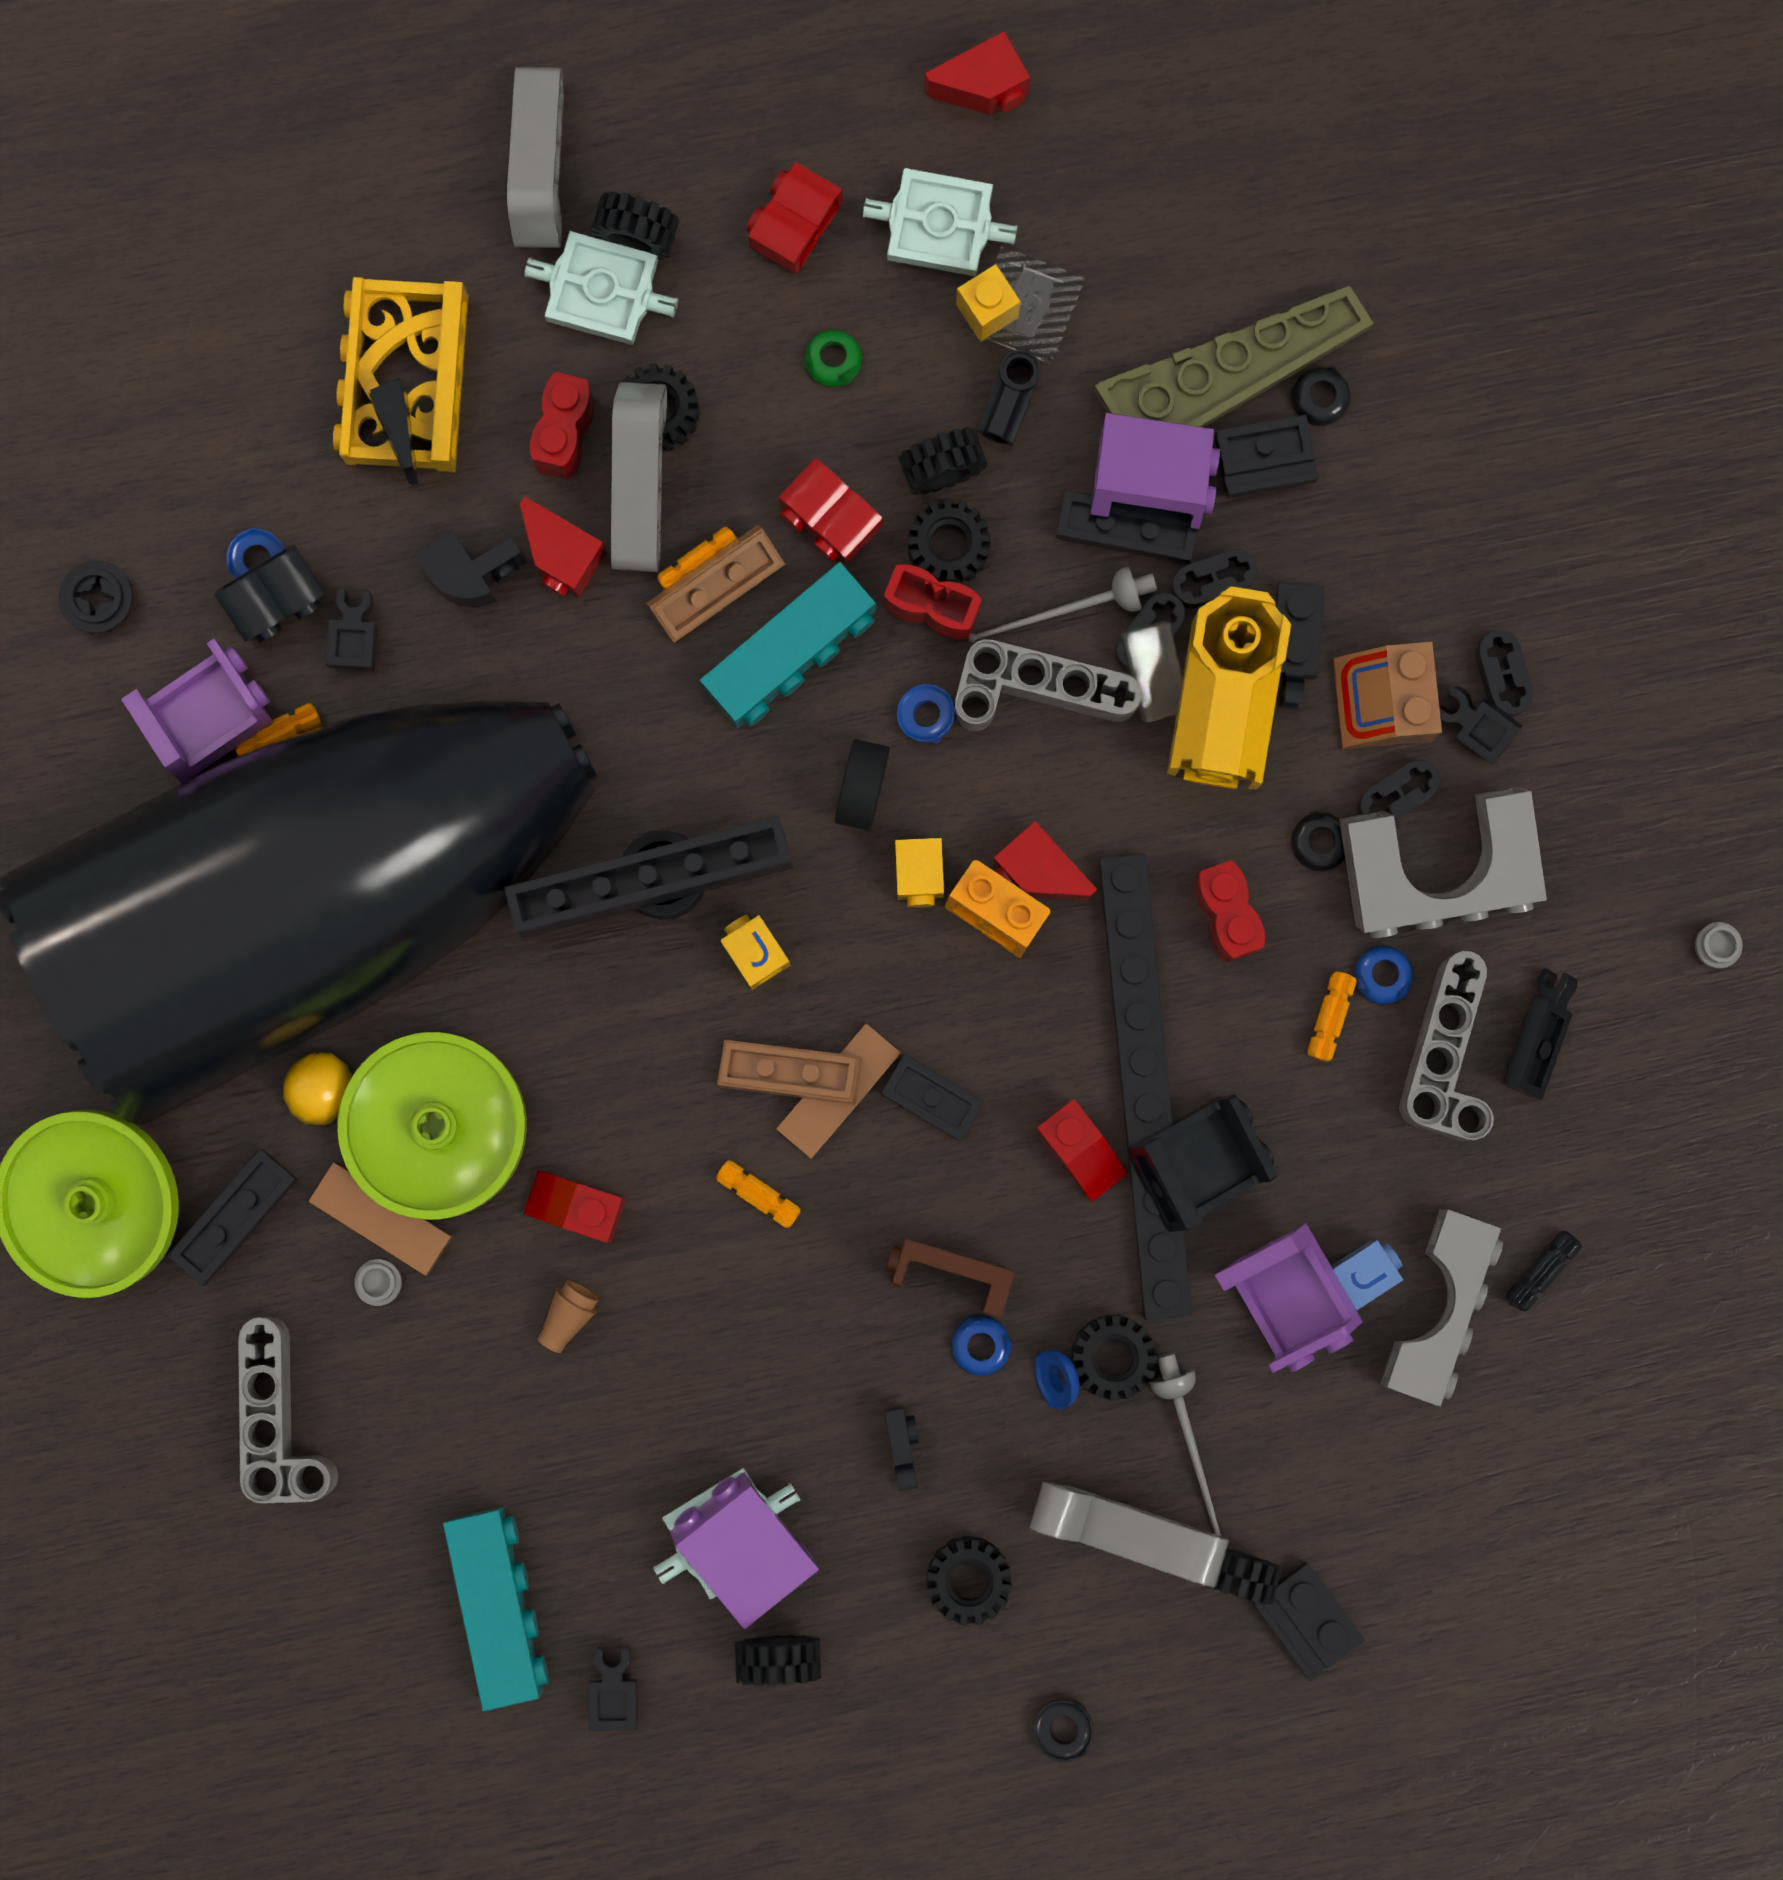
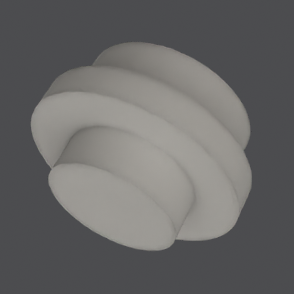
M1711 923L1703 927L1695 939V951L1698 958L1711 968L1720 969L1731 966L1739 959L1742 953L1743 944L1741 936L1733 926L1727 923Z
M384 1259L370 1260L364 1263L357 1271L354 1281L355 1290L360 1299L369 1305L382 1306L389 1304L400 1293L402 1287L400 1271L390 1261Z

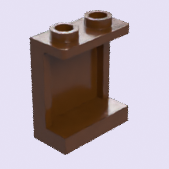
M906 1238L902 1247L893 1245L886 1267V1272L894 1275L892 1285L901 1287L908 1263L910 1261L919 1262L987 1283L988 1286L980 1310L1002 1318L1015 1275L1014 1271Z

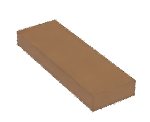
M756 525L646 604L668 637L675 643L783 567L785 563L764 530L759 525Z
M867 1023L840 1053L860 1056L862 1058L855 1105L802 1098L776 1128L810 1159L818 1153L901 1055L900 1051Z
M724 1040L717 1085L720 1088L855 1105L862 1058L853 1055Z
M333 1162L308 1201L425 1276L429 1275L453 1237L428 1220L399 1215L379 1205L357 1185L348 1169L337 1162Z

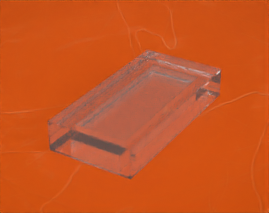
M1163 620L1122 633L1131 676L1140 684L1142 690V699L1139 704L1142 721L1149 723L1177 714L1182 676L1170 623Z

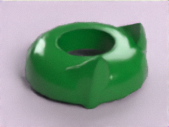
M831 329L822 331L811 339L805 350L803 365L814 381L822 386L835 388L849 385L861 370L863 357L860 346L851 335L844 331ZM829 345L841 347L846 353L844 363L838 367L825 365L820 358L821 351Z

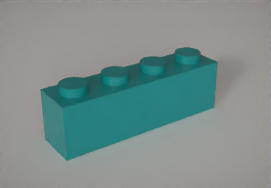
M839 562L701 678L702 689L737 729L744 723H747L749 727L755 725L770 711L767 705L780 693L784 697L792 694L805 681L802 674L815 663L819 668L826 665L839 653L840 649L837 645L850 634L854 638L859 637L875 622L872 617L876 613L875 601Z
M505 1506L450 1518L443 1525L482 1710L487 1711L539 1699L544 1692L543 1685L549 1684V1675L544 1656H536L533 1638L539 1637V1628L534 1609L527 1610L523 1591L529 1590V1581L524 1562L517 1563L513 1544L519 1543L516 1520L513 1515L506 1516Z

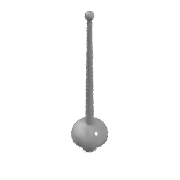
M1129 566L1123 567L1117 571L1113 578L1112 590L978 634L971 633L968 641L974 643L977 639L1114 599L1120 607L1127 611H1139L1142 608L1138 596L1157 591L1153 573L1133 579Z
M1166 1353L1157 1357L1161 1375L1149 1380L1151 1390L1157 1396L1163 1399H1173L1214 1533L1221 1536L1183 1396L1189 1393L1195 1384V1371L1193 1368L1179 1369L1175 1353Z

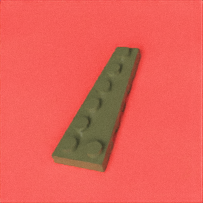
M1347 286L1295 306L1283 314L1277 313L1256 321L1254 325L1234 333L1228 332L1215 337L1213 341L1198 347L1176 352L1167 359L1151 365L1145 364L1101 381L1094 386V392L1107 413L1204 428L1368 331L1374 323L1351 286Z

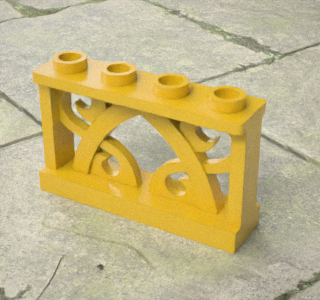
M353 277L352 291L346 290L344 295L345 318H350L349 334L342 335L340 343L341 361L346 362L345 379H339L337 384V404L339 407H343L342 423H336L333 432L334 450L339 451L346 465L363 464L401 467L389 441L376 447L368 446L361 440L359 432L362 423L367 419H373L377 423V427L372 433L373 436L384 432L373 404L361 406L362 388L370 399V390L379 386L373 375L388 355L407 342L416 361L425 368L437 372V381L422 383L407 395L410 414L415 403L422 397H428L434 403L433 409L429 413H423L418 406L416 418L410 415L413 436L432 443L431 451L414 450L416 467L455 472L469 297L463 282L444 281V284ZM391 300L400 307L404 321L396 325L393 317L388 312L382 310L385 315V321L380 326H374L369 321V311L376 302ZM407 301L438 302L443 304L442 309L432 310L413 317ZM422 334L424 345L429 339L437 340V350L432 354H424L419 349L416 336ZM366 336H367L369 339H371V340H373V341H375V342H374V343L372 344V346L365 352Z

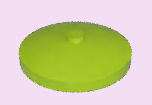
M424 1032L404 1036L389 1042L371 1054L360 1065L349 1081L343 1094L338 1114V1140L341 1154L349 1173L357 1185L372 1200L384 1208L399 1215L425 1220H439L460 1216L477 1209L492 1199L503 1189L515 1172L523 1154L527 1134L524 1100L518 1084L507 1067L493 1053L476 1042L461 1036L441 1032Z
M82 1109L60 1113L43 1119L28 1128L14 1141L4 1156L0 1165V1237L7 1252L19 1268L41 1286L53 1292L77 1298L111 1295L132 1286L146 1277L160 1263L171 1245L179 1213L178 1191L174 1174L159 1146L146 1132L134 1123H129L118 1115L99 1110Z

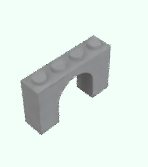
M1519 786L1475 794L1482 843L1481 857L1475 871L1467 881L1459 887L1443 893L1419 891L1407 879L1401 865L1394 815L1386 811L1339 819L1355 926L1364 933L1370 932L1371 938H1382L1397 934V927L1415 924L1417 930L1433 929L1443 926V919L1460 916L1461 921L1464 922L1477 921L1488 918V911L1505 908L1506 913H1521L1533 910V903L1546 901L1547 897L1532 792Z

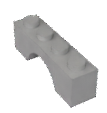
M1449 1209L1439 1210L1425 1254L1438 1266L1445 1279L1447 1287L1446 1307L1439 1322L1426 1334L1411 1340L1394 1341L1380 1382L1381 1386L1440 1407L1443 1398L1447 1400L1451 1398L1458 1380V1373L1453 1372L1458 1354L1465 1355L1472 1340L1473 1329L1469 1328L1468 1325L1473 1310L1480 1311L1487 1296L1488 1285L1483 1283L1488 1266L1494 1267L1502 1252L1503 1240L1498 1239L1501 1228Z

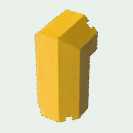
M1231 586L1217 598L1198 609L1192 621L1167 774L1176 776L1178 771L1182 769L1185 770L1183 779L1186 781L1228 789H1237L1239 780H1249L1248 789H1258L1262 785L1281 667L1286 660L1291 629L1290 622L1284 614L1281 615L1275 606V601L1268 592Z

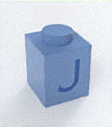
M1378 1240L1368 1241L1331 1265L1356 1311L1403 1281V1278L1397 1271L1403 1267L1399 1257L1388 1243L1381 1246Z

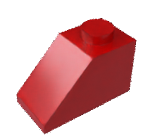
M1002 32L926 72L924 90L929 98L990 115L999 109L1002 112L1010 111L1023 103L1026 99L1025 96L1029 92L1030 76L1006 33Z
M524 496L520 502V507L535 567L540 576L544 577L541 584L561 597H564L569 592L579 598L607 553L604 543Z
M1036 821L998 853L992 862L997 868L994 872L1033 898L1088 901L1097 891V888Z
M1075 1099L1071 1100L1034 1129L1091 1203L1128 1175L1103 1135Z
M538 1170L523 1214L606 1243H612L627 1198Z

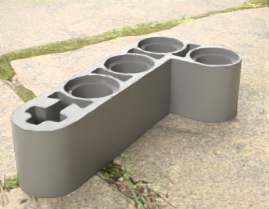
M561 67L515 68L507 182V208L515 248L561 247L562 221L558 197L564 102L563 72Z
M620 382L614 397L612 412L611 492L612 570L659 571L661 552L662 434L667 413L666 384Z
M983 639L972 645L967 653L954 707L957 723L968 731H980L991 724L1000 693L1113 722H1122L1135 714L1142 699V690L1134 677L1124 673L995 640ZM982 654H990L998 660L999 668L993 673L983 674L975 668L973 663L975 658ZM1034 665L1042 671L1043 680L1036 685H1027L1020 680L1018 671L1024 666ZM1072 676L1079 677L1085 681L1088 690L1082 696L1073 697L1064 690L1063 681ZM1097 682L1103 683L1100 692L1103 694L1100 695L1098 703L1092 702ZM1117 689L1125 690V698L1131 700L1125 701L1123 707L1114 706L1115 699L1109 696L1114 695ZM972 697L980 698L986 703L988 711L982 717L972 718L963 711V703Z
M1462 951L1455 953L1442 961L1437 970L1399 1105L1401 1117L1407 1124L1458 1141H1472L1483 1138L1490 1132L1494 1120L1492 1110L1487 1103L1480 1099L1454 1092L1487 977V968L1484 960L1474 952ZM1463 963L1466 964L1465 972L1471 975V979L1460 984L1457 996H1446L1445 992L1449 993L1456 990L1459 982V975L1453 973V968ZM1444 1005L1455 1008L1459 1014V1024L1455 1030H1448L1440 1023L1439 1012ZM1432 1049L1442 1052L1446 1057L1447 1067L1441 1075L1434 1074L1427 1067L1426 1057ZM1420 1093L1428 1095L1434 1103V1112L1428 1119L1418 1117L1413 1108L1414 1100ZM1464 1107L1473 1109L1478 1115V1126L1472 1133L1464 1131L1458 1122V1115Z
M266 1316L251 1319L240 1330L238 1339L240 1484L242 1492L248 1499L256 1503H291L318 1500L334 1490L338 1482V1471L335 1464L324 1456H292L289 1330L285 1323L277 1317ZM263 1330H265V1333L273 1334L274 1337L273 1343L266 1344L265 1348L263 1343L256 1342L255 1340L256 1333L263 1332ZM275 1357V1364L267 1363L255 1366L254 1359ZM262 1372L271 1375L275 1382V1390L269 1398L260 1396L255 1389V1380ZM261 1420H267L275 1427L276 1436L271 1445L262 1444L256 1437V1426ZM308 1466L317 1467L323 1474L324 1482L319 1491L310 1490L304 1484L303 1473ZM262 1467L272 1470L276 1476V1487L271 1493L264 1492L257 1485L256 1476Z
M1042 1482L1029 1527L1034 1531L1055 1538L1081 1542L1211 1587H1216L1229 1542L1224 1537L1082 1489L1050 1482Z

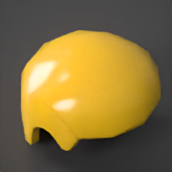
M312 1052L303 1056L290 1067L283 1082V1099L290 1114L306 1125L325 1126L331 1124L338 1118L343 1094L353 1075L348 1065L334 1054Z

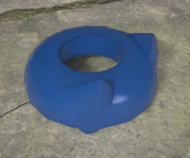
M256 527L239 533L230 542L226 553L227 570L234 578H237L249 571L243 558L245 551L249 547L261 545L268 550L270 557L284 550L282 542L273 533Z
M922 684L911 688L898 703L896 716L899 727L906 736L915 741L939 743L954 724L955 703L952 695L937 685ZM926 703L935 704L940 710L938 721L930 727H922L915 720L917 709Z
M1387 945L1375 946L1365 951L1357 960L1353 971L1354 977L1357 980L1356 990L1368 1001L1379 1005L1393 1004L1407 997L1413 982V969L1407 956L1399 949ZM1380 961H1387L1393 964L1397 970V980L1390 987L1378 985L1372 977L1373 966Z
M969 1316L954 1332L951 1341L952 1354L956 1363L965 1372L976 1376H986L999 1371L1006 1364L1013 1341L1006 1327L997 1319L989 1316ZM977 1333L988 1334L995 1343L994 1353L984 1360L975 1359L968 1351L969 1339Z
M1052 1349L1043 1351L1034 1359L1038 1387L1050 1408L1066 1409L1075 1403L1079 1394L1080 1384L1077 1371L1069 1357L1063 1352ZM1058 1368L1061 1370L1064 1376L1065 1387L1061 1384L1059 1380Z

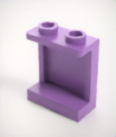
M1105 413L1099 440L1090 514L1108 517L1112 502L1190 513V528L1199 529L1204 513L1212 514L1216 496V487L1208 486L1209 476H1216L1220 458V449L1212 448L1214 429Z
M215 638L207 642V645L213 652L210 657L148 699L137 689L121 699L163 766L181 784L274 722L264 706L270 703L265 692L255 680L248 683L244 678L242 672L247 670L248 667L233 646L225 650Z
M1306 1223L1231 1262L1215 1274L1224 1291L1233 1286H1236L1275 1355V1359L1268 1364L1272 1373L1286 1366L1290 1372L1299 1370L1315 1360L1312 1353L1324 1347L1329 1354L1341 1349L1353 1341L1350 1333L1363 1322Z
M741 1473L736 1478L729 1477L719 1483L712 1491V1497L699 1508L694 1506L684 1511L676 1519L675 1527L671 1529L670 1533L675 1547L745 1630L816 1573L819 1568L801 1540L797 1541L756 1491L745 1473Z

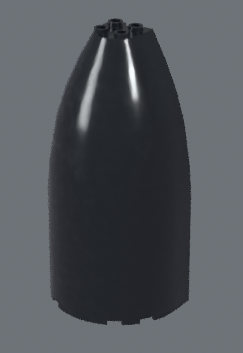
M517 701L420 704L357 715L273 742L215 766L1 875L0 885L5 889L0 891V908L8 922L11 924L15 922L17 930L9 934L10 940L24 973L48 1020L63 1045L67 1043L74 1052L79 1050L83 1056L78 1061V1066L84 1077L97 1093L103 1091L106 1096L114 1098L109 1104L119 1117L129 1123L145 1125L355 1017L407 985L475 935L508 903L504 887L527 882L560 843L594 794L595 789L590 779L597 776V773L581 744L572 747L569 739L576 736V733L560 703L552 707L549 702Z

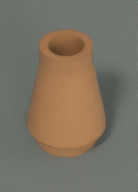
M567 1280L563 1288L558 1287L556 1289L545 1324L537 1340L549 1350L561 1353L566 1344L597 1313L595 1308L599 1301L597 1295L585 1286L575 1281Z

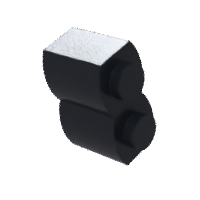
M295 544L278 552L215 592L216 598L244 641L246 642L255 637L258 643L269 639L281 631L282 627L279 622L286 617L295 614L297 619H301L314 612L321 606L318 599L324 595L323 587Z

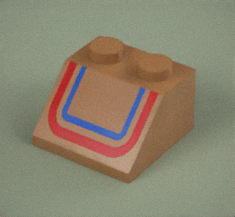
M1432 642L1386 645L1332 659L1341 749L1432 742L1442 733Z

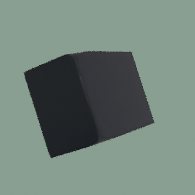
M397 378L371 389L369 396L408 484L414 486L419 483L408 396L402 378Z

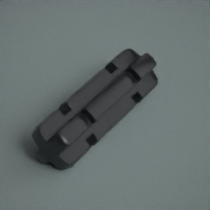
M1559 1232L1550 1243L1552 1248L1550 1250L1545 1249L1521 1276L1523 1281L1521 1283L1516 1282L1509 1290L1506 1297L1517 1309L1524 1312L1528 1311L1538 1300L1536 1295L1544 1293L1567 1266L1565 1261L1567 1259L1572 1260L1581 1250V1243L1569 1232Z

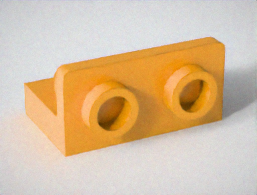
M974 860L949 895L944 906L945 909L1018 958L1022 957L1050 914L1048 907L978 860Z

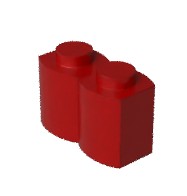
M797 162L788 172L782 170L777 175L770 190V194L773 195L772 200L764 209L758 207L754 211L746 227V231L749 232L750 248L795 275L810 256L819 238L830 225L843 202V190Z
M555 372L548 380L543 392L542 409L544 416L537 422L532 432L530 454L539 473L569 480L577 471L581 461L582 441L580 437L587 431L592 421L594 399L587 379Z
M816 458L778 497L779 504L783 508L779 514L781 518L796 532L799 533L804 528L817 539L813 546L831 563L839 559L847 565L883 527V518Z
M905 564L895 566L884 593V607L893 616L909 623H927L939 635L953 640L969 639L982 602L981 597L974 590L963 584L950 581L938 582L928 571L917 566Z
M1230 860L1200 871L1194 881L1195 896L1202 912L1211 920V939L1219 956L1226 963L1257 953L1264 948V927L1257 912L1248 904V885L1244 874L1237 864Z

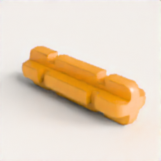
M723 527L712 535V541H703L678 559L677 566L673 568L670 565L660 572L657 578L664 590L734 542L737 537L728 527Z
M307 703L295 709V714L293 715L286 713L273 719L274 722L234 748L237 755L242 756L273 742L298 735L299 732H307L321 727L322 720L316 707L311 703Z
M1336 971L1331 975L1327 987L1330 993L1324 997L1314 1028L1317 1034L1316 1037H1311L1307 1050L1308 1055L1314 1059L1328 1062L1333 1058L1337 1046L1334 1040L1340 1036L1350 1005L1347 999L1348 996L1351 997L1357 983L1356 978L1350 974Z
M728 1160L723 1164L716 1175V1180L729 1190L732 1188L737 1190L736 1194L764 1214H772V1219L783 1227L789 1228L792 1226L800 1214L799 1206L787 1198L782 1200L780 1193L751 1173L749 1175L743 1173L745 1169L735 1162Z

